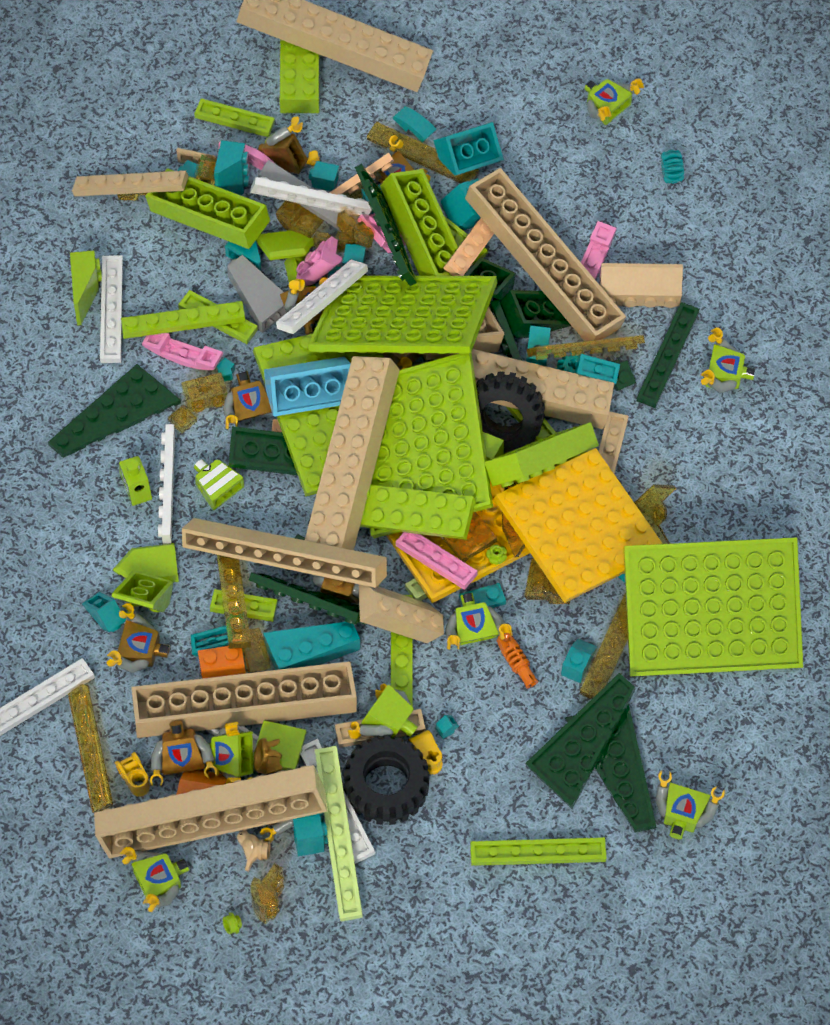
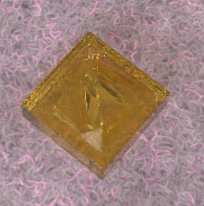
M182 405L168 416V421L174 424V427L182 434L197 422V417Z

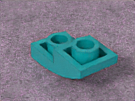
M407 106L393 116V119L405 132L410 130L421 143L437 130L426 118Z

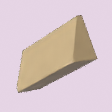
M177 148L178 162L185 163L189 160L202 167L215 169L217 156Z

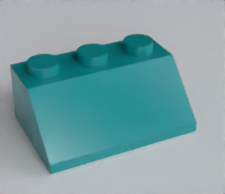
M493 122L433 140L439 160L454 176L504 160Z
M221 140L214 170L216 187L238 195L244 194V189L249 186L250 175H248L249 163H247L248 152L245 151V143Z

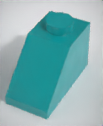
M229 241L225 245L226 257L233 260L243 255L261 271V260L256 241L250 249Z
M98 592L82 603L98 625L107 632H114L120 629L122 624L126 622V618L119 616L121 610L115 599L101 592Z
M578 638L571 646L562 664L561 676L581 683L598 646Z

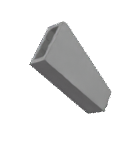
M243 255L229 263L227 266L228 278L255 324L258 325L259 331L263 333L287 313L280 294L284 292Z

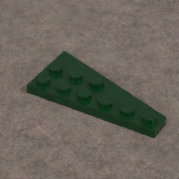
M360 164L355 169L363 185L364 192L369 199V206L375 213L373 218L378 227H381L387 245L393 254L392 259L399 268L397 273L402 281L406 280L409 286H412L417 281L395 219L382 190L365 167Z
M136 364L48 441V445L64 458L86 448L87 445L97 440L99 442L105 439L110 434L118 433L134 426L156 413L158 415L173 405L177 406L181 404V400Z
M251 572L249 581L256 583L257 588L263 590L272 589L274 590L273 594L282 597L288 595L293 602L300 604L306 602L309 604V608L319 611L321 609L327 610L326 614L339 618L340 615L345 617V622L355 625L357 623L367 625L360 622V608L357 604L351 606L350 601L320 591L306 590L307 587L291 583L287 585L286 580L264 573Z
M620 673L525 763L571 809L574 808L636 690L635 686Z
M628 704L600 756L595 770L636 833L657 827ZM575 715L564 717L566 723L569 722Z

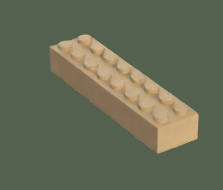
M472 349L471 354L476 382L481 378L485 380L486 375L493 373L494 376L501 371H504L505 375H509L510 372L516 373V377L521 378V376L527 378V383H533L536 386L535 392L539 391L543 397L541 402L545 404L544 416L578 424L591 422L594 428L604 429L609 416L614 388L613 382ZM498 400L491 402L518 409L514 404L507 401Z

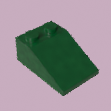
M510 290L500 302L513 338H529L530 326L551 328L550 332L571 326L543 291Z

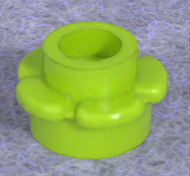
M497 544L492 545L486 552V556L492 564H501L507 558L506 548Z
M229 912V915L222 919L224 929L228 934H238L239 928L242 927L241 919L238 915Z

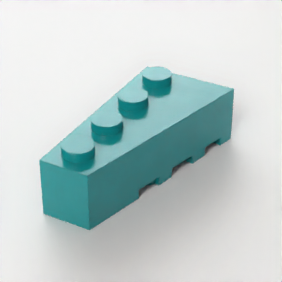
M348 622L263 633L264 645L275 670L321 665L360 650V637L354 624Z

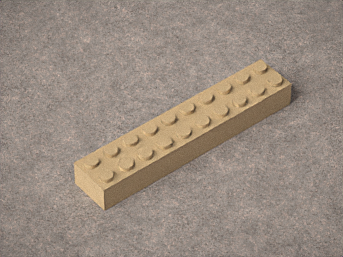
M244 0L236 21L247 27L415 92H418L433 53V50L305 0Z
M501 168L470 185L465 197L467 202L589 347H592L621 328L626 318L625 314Z
M352 357L305 541L354 550L367 493L371 485L400 370L391 358Z
M350 661L131 687L137 738L160 736L165 732H171L169 724L175 720L183 722L184 730L194 729V731L224 728L226 723L237 721L239 723L238 726L262 724L264 720L279 722L357 712V696Z
M314 765L302 766L298 769L279 771L278 773L266 776L260 775L252 779L237 780L229 784L214 785L206 789L192 790L183 794H173L160 799H150L146 802L127 804L123 807L95 812V836L110 859L124 856L125 854H120V852L127 846L135 851H147L327 812L325 788Z

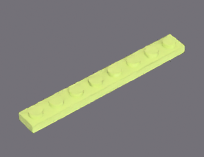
M337 746L315 749L318 775L323 783L326 794L327 812H324L339 918L340 921L363 918Z

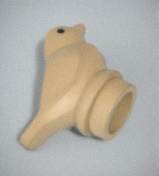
M247 829L238 833V843L242 846L247 859L245 871H250L256 859H269L270 841L259 840L256 835L249 834Z

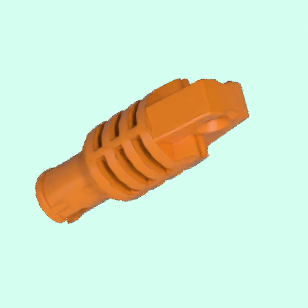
M504 633V640L498 636L496 641L512 671L520 676L527 689L530 688V685L531 687L535 686L538 683V679H536L529 667L530 661L523 653L520 645L509 633Z

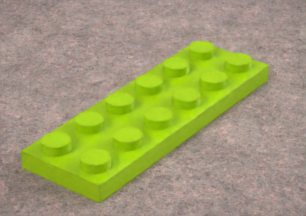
M370 485L360 527L467 540L476 499L473 496Z

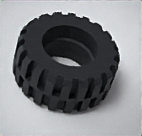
M501 371L496 376L490 373L486 375L485 380L483 378L479 379L476 382L482 431L504 440V453L534 442L536 436L540 433L545 415V404L541 402L543 397L539 391L535 392L536 386L533 383H527V378L521 376V378L516 377V373L513 372L505 375V372ZM498 400L510 402L520 410L523 420L513 426L499 425L488 417L485 406Z
M384 735V739H378L376 736L371 738L370 743H367V741L362 742L360 750L354 749L351 753V758L347 759L344 771L345 794L351 805L354 806V811L358 815L363 813L365 820L371 822L374 819L376 824L383 825V821L389 822V825H394L396 820L400 819L401 822L408 820L409 814L414 816L418 813L419 807H423L429 790L428 764L423 759L422 752L419 749L415 751V745L410 741L406 744L403 742V738L396 737L395 740L390 739V735ZM392 766L401 770L408 778V782L399 792L385 795L370 789L366 784V776L375 768Z

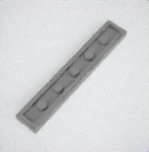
M270 160L266 162L257 176L258 178L266 177L272 181H284L290 185L306 186L309 189H313ZM299 204L357 242L360 241L366 232L364 227L357 221V216Z

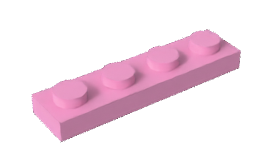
M404 532L396 541V547L463 590L477 576V570L420 534Z

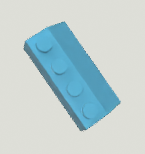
M345 357L264 369L265 387L273 416L340 406L351 363Z

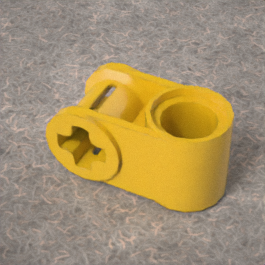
M426 730L408 739V741L415 745V751L419 749L422 752L423 759L428 764L429 774H438L443 767L442 753L432 733Z
M135 752L120 762L118 760L114 762L120 776L126 782L133 795L141 797L149 792L150 784L147 773ZM137 781H143V782H144V783L141 784V785H135V783H136Z

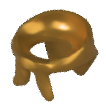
M262 738L258 741L254 752V769L256 772L268 775L283 769L279 763L282 754L270 749V747L278 745L280 739L268 742L266 738Z

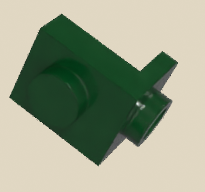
M619 359L611 361L620 364L617 383L614 385L616 391L636 383L627 360L620 362Z

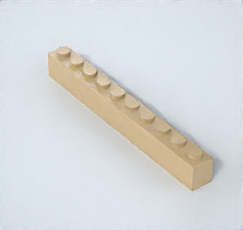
M193 518L182 528L183 548L375 588L387 577V557L197 518Z

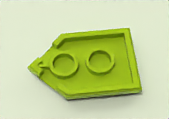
M289 230L260 234L256 242L269 260L306 256L309 253V249L315 245L316 240Z
M175 544L131 548L113 568V571L124 578L135 570L174 581V583L179 582Z

